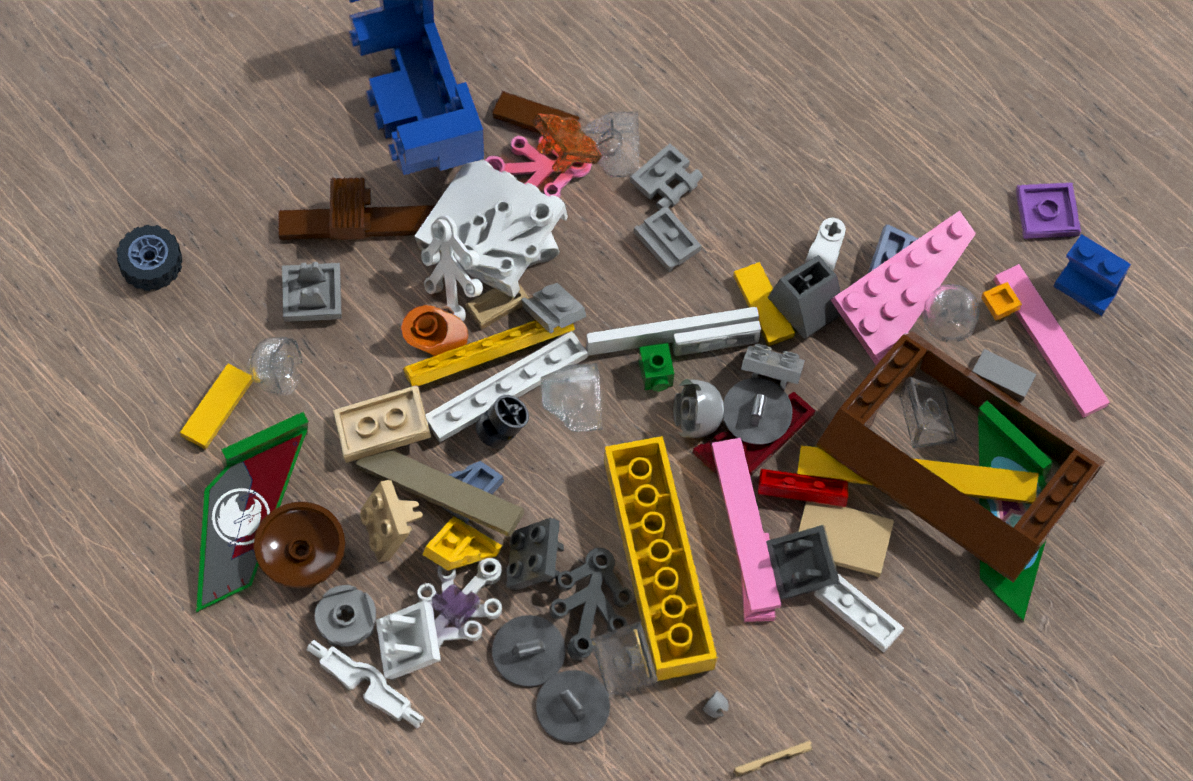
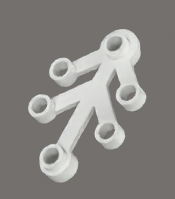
M498 200L494 206L495 215L488 238L478 244L480 233L487 229L488 222L485 215L476 213L470 217V229L466 242L463 245L468 251L475 250L479 254L480 263L478 266L496 269L503 276H511L516 270L514 260L511 257L506 256L499 259L485 254L492 250L522 255L526 261L536 262L541 256L539 246L536 243L524 244L510 240L536 225L540 227L549 225L553 220L554 214L548 202H535L530 207L529 216L503 230L505 221L512 215L513 210L508 200ZM503 206L508 207V209L505 212L499 211V209ZM540 214L547 215V217L543 219H538V216ZM478 220L483 221V224L480 226L474 225ZM529 250H536L534 255H527ZM454 251L453 256L464 269V271H472L476 268H464L461 264V258ZM504 264H511L509 269H502Z
M447 215L439 216L431 224L430 231L433 239L427 249H424L421 253V259L426 266L437 264L431 276L425 279L424 287L429 294L441 292L443 289L442 279L445 277L447 305L441 309L464 321L466 314L463 307L458 305L456 279L463 287L466 296L470 298L481 295L483 287L478 279H470L454 258L453 250L461 258V264L466 269L477 267L480 263V257L475 250L468 251L457 237V227L452 218ZM442 247V258L440 259L439 250Z
M485 558L479 563L477 568L478 574L456 598L453 581L456 577V568L451 569V575L444 576L441 573L444 568L438 567V577L442 582L444 610L436 619L434 618L438 647L446 640L467 639L469 641H477L480 639L482 627L479 622L472 620L468 621L464 627L446 628L453 619L479 617L497 619L501 615L502 605L497 599H488L484 604L467 605L485 584L492 585L500 580L502 575L501 564L494 558ZM487 565H492L495 570L488 573L484 568ZM425 583L418 588V599L420 602L427 601L432 604L434 617L433 601L436 599V590L433 585ZM425 590H430L432 595L425 598L421 593ZM495 605L498 607V610L495 613H491L487 608ZM470 627H475L478 629V633L470 635L467 630Z

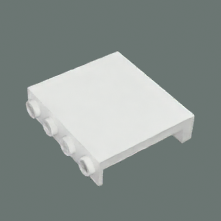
M482 159L464 164L414 237L420 250L427 249L433 239L430 231L432 222L439 216L447 215L456 224L457 237L462 243H465L470 229V217L473 214L482 213L487 219L488 227L484 232L480 233L479 244L488 238L495 215L494 206L498 200H508L513 210L512 215L506 219L503 230L529 216L530 207L535 202L545 201L552 207L554 214L552 222L544 227L536 225L510 240L524 244L533 242L540 249L558 220L561 218L566 221L568 218L564 202L557 196L550 195L549 197L541 193L533 184L526 183L525 185L517 181L511 173L507 171L500 172ZM503 206L499 209V211L505 212L508 209V207ZM540 214L538 216V219H543L547 217V215ZM478 220L474 225L480 226L483 224V221ZM442 247L439 250L440 259L442 258ZM492 250L485 255L499 259L507 256L514 260L516 270L511 276H503L499 273V270L481 266L476 267L472 271H465L468 275L515 298L520 290L518 281L531 262L526 261L522 255ZM529 250L527 255H534L536 250ZM504 264L502 269H509L511 264Z

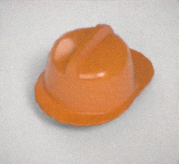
M430 305L418 306L409 311L403 319L401 326L402 336L408 344L434 356L464 346L468 340L467 327L460 318Z

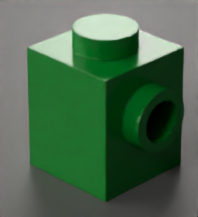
M668 343L639 347L638 361L644 390L663 391L672 387L675 373Z

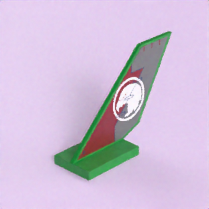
M304 411L221 449L222 463L225 468L204 489L196 613L252 586L259 567L254 552L256 531L263 519L274 509L281 506L305 436L308 434L309 421Z

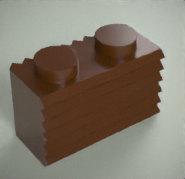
M344 177L342 179H330L329 230L331 240H365V230H371V214L366 213V205H371V188H366L364 178L353 179L350 177L347 179Z

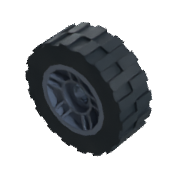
M158 225L138 226L133 231L127 232L125 237L119 242V248H117L116 252L118 265L126 282L134 285V288H141L144 291L159 290L161 287L170 285L171 281H175L178 277L177 274L181 272L183 260L179 243H177L174 234L172 235L166 228L163 229ZM154 257V259L150 261L145 260V258L149 259Z

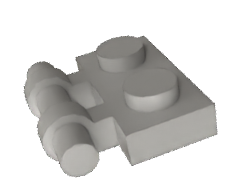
M669 143L630 177V183L649 200L657 193L662 196V199L656 203L657 208L661 210L665 206L674 207L680 201L679 198L687 191L691 192L697 187V182L703 178V175L698 169L689 174L685 169L689 167L690 160ZM676 178L680 183L671 189L668 184Z

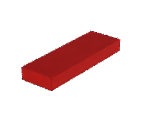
M761 469L758 494L846 507L848 482Z

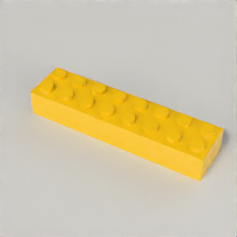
M663 436L606 446L604 449V465L655 681L715 670L717 655Z

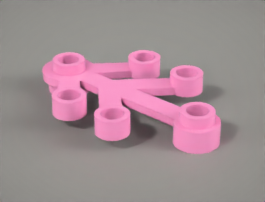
M549 134L540 137L539 149L546 154L552 152L561 160H550L528 144L527 139L522 136L512 139L511 150L515 155H525L533 162L505 164L497 156L485 159L494 169L500 172L507 171L512 175L534 174L526 183L533 184L537 188L552 172H562L554 182H550L544 187L545 195L550 197L552 194H549L548 191L555 190L557 193L553 195L560 198V192L573 177H584L591 170V159L585 152L580 150L570 152L557 143L555 138ZM544 142H550L551 145H550V146H545V145H543V143H544ZM516 144H523L524 147H522V148H517V147H515V145H516ZM574 164H580V165H582V166H581V167H574L573 165H574Z

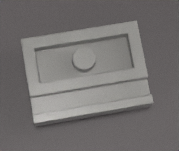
M667 206L644 220V223L640 226L634 227V234L668 272H671L672 268L681 265L701 251L702 245Z
M558 283L548 285L542 290L533 293V298L527 300L525 297L521 299L523 308L549 333H553V328L557 326L563 328L586 317L585 307Z

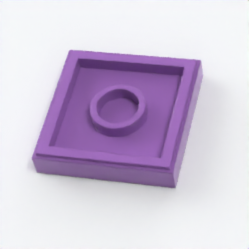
M1073 183L1017 185L1016 195L1024 239L1080 235L1081 229Z

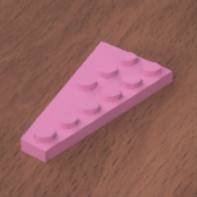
M960 211L831 299V302L875 365L880 362L904 333L910 331L976 233Z

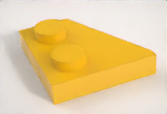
M453 516L427 544L422 555L444 569L451 570L482 561L485 558L496 557L502 545Z

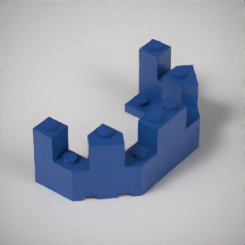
M379 0L380 7L349 15L352 30L349 31L352 46L357 47L360 56L391 48L393 59L390 60L392 73L370 78V90L366 91L369 106H375L377 113L373 115L377 129H383L385 138H392V144L388 145L391 160L396 161L397 167L403 175L436 166L442 171L484 159L483 127L467 83H456L434 22L433 0Z

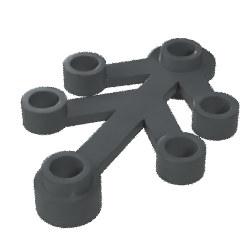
M605 548L592 549L587 554L584 565L571 572L563 571L556 578L557 588L561 591H569L575 582L591 575L589 585L566 599L554 600L549 608L550 615L553 618L562 619L570 610L584 603L578 634L567 645L568 654L577 661L587 659L593 651L594 644L590 639L596 607L605 619L607 629L612 635H621L627 628L626 619L615 613L601 590L602 580L605 581L614 594L613 601L618 607H627L633 600V593L629 588L623 587L614 574V556ZM596 558H602L605 561V565H599L596 562ZM567 577L570 580V585H564L561 582V578ZM619 594H625L628 598V601H621L619 598ZM561 605L564 613L556 612L554 606ZM613 621H618L621 624L622 629H615L613 627ZM583 641L586 644L587 649H580L577 645V642Z

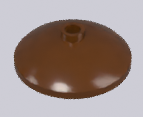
M292 502L274 509L260 523L254 539L255 557L262 572L275 583L289 588H308L327 580L340 566L346 547L344 531L338 519L326 508L310 502ZM300 549L307 551L303 556H298L296 552Z

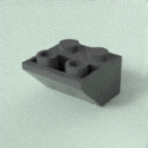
M819 255L780 278L767 297L804 339H807L841 317L831 302L833 297L841 293L838 277Z

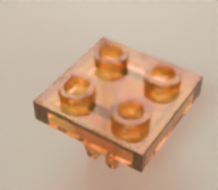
M537 113L531 121L543 136L536 150L540 154L543 152L549 154L554 149L559 155L552 166V170L555 173L558 171L565 173L574 162L597 164L602 158V154L596 148L597 144L593 139L584 134L580 129V123L576 119L560 117L554 114Z

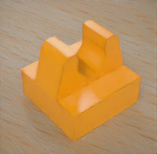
M1008 282L983 292L981 296L995 321L1020 310L1022 303Z

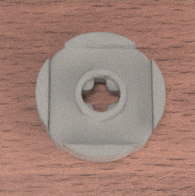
M340 585L333 587L323 595L322 600L316 606V626L321 636L330 645L346 647L359 644L373 634L376 623L375 604L370 595L356 589L355 586ZM347 609L348 613H354L349 622H344L337 618L341 616V611Z

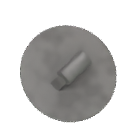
M750 378L738 382L728 391L723 401V419L728 430L736 438H741V441L749 444L763 445L776 441L784 435L792 420V405L788 395L780 386L766 379Z
M534 615L519 616L505 623L497 632L492 646L493 661L497 670L508 681L520 686H538L544 684L561 669L565 658L564 639L557 627L550 621Z
M568 670L552 676L544 683L537 697L536 711L540 724L552 737L564 742H582L595 736L604 727L610 712V700L605 687L596 677L584 671Z

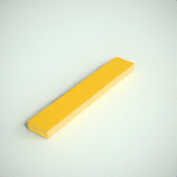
M534 320L405 366L403 371L411 386H420L575 330L574 323L563 328L557 326L553 328V333H549Z

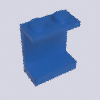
M1081 234L1067 253L1066 258L1069 259V262L1055 281L1053 287L1102 316L1116 297L1131 264Z

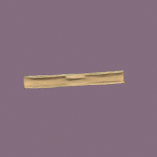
M811 741L734 768L735 775L739 777L787 756L791 758L812 750Z

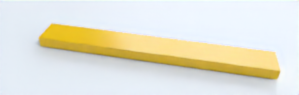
M801 445L797 474L872 485L820 448ZM914 459L968 497L1032 504L1036 499L1038 473Z

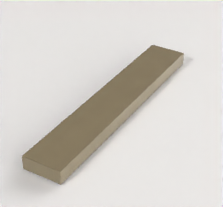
M393 450L361 458L356 463L357 469L383 481L392 480L394 486L508 537L512 535L525 514L522 507Z

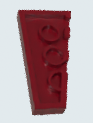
M795 392L788 395L792 405V420L783 436L774 442L763 445H754L742 441L750 477L815 415L816 410ZM723 431L706 444H700L693 448L692 453L718 475L711 445L714 442L736 439V437L730 431Z

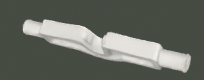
M316 640L311 641V645H308L307 651L320 659V666L332 674L347 689L353 690L363 680H369L371 684L364 694V700L368 704L385 712L396 721L404 718L415 728H418L420 723L422 724L424 717L410 708L411 703L407 698L387 685L384 676L375 667L366 663L354 662L335 647H330L327 650Z

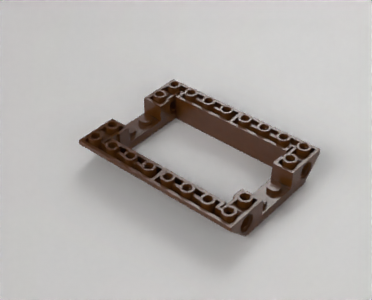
M914 332L904 333L839 408L816 444L818 448L1013 583L1045 543L1051 530L1070 505L1077 501L1106 462ZM921 362L920 369L977 408L986 401L991 403L1042 452L1062 465L1014 528L869 429L875 420L877 412L900 385L905 387L914 376Z

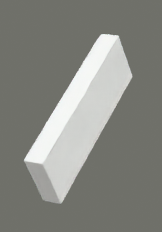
M759 321L674 334L672 345L674 356L758 343L761 332Z
M839 574V585L815 591L814 596L882 652H885L904 630L903 626Z

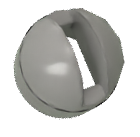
M718 690L702 708L705 713L714 718L724 716L719 708L724 711L729 709L727 699Z

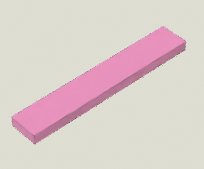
M1020 264L995 275L994 282L996 285L999 286L1008 282L1022 303L1020 310L1016 311L1015 314L1082 417L1084 418L1107 407L1110 403Z
M741 438L714 442L711 448L750 613L780 608L781 602Z

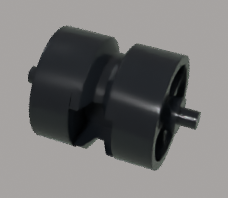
M502 395L498 397L477 421L476 432L478 437L491 448H504L527 424L529 420L527 407L515 396Z

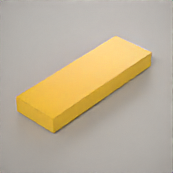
M758 262L734 271L733 277L748 307H757L761 333L768 347L793 338L795 331L792 325L767 298L773 287L761 263Z
M228 363L180 431L181 437L206 450L254 381L253 376Z

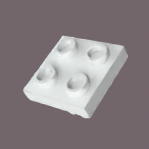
M422 601L376 620L384 678L393 680L441 661L432 604L430 602Z

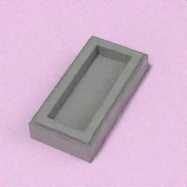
M986 349L983 350L972 371L999 390L1021 401L1024 400L1036 377L1035 373Z

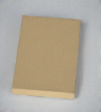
M418 385L333 410L346 463L431 438Z
M806 501L799 531L824 525L836 566L880 577L894 520L844 506Z

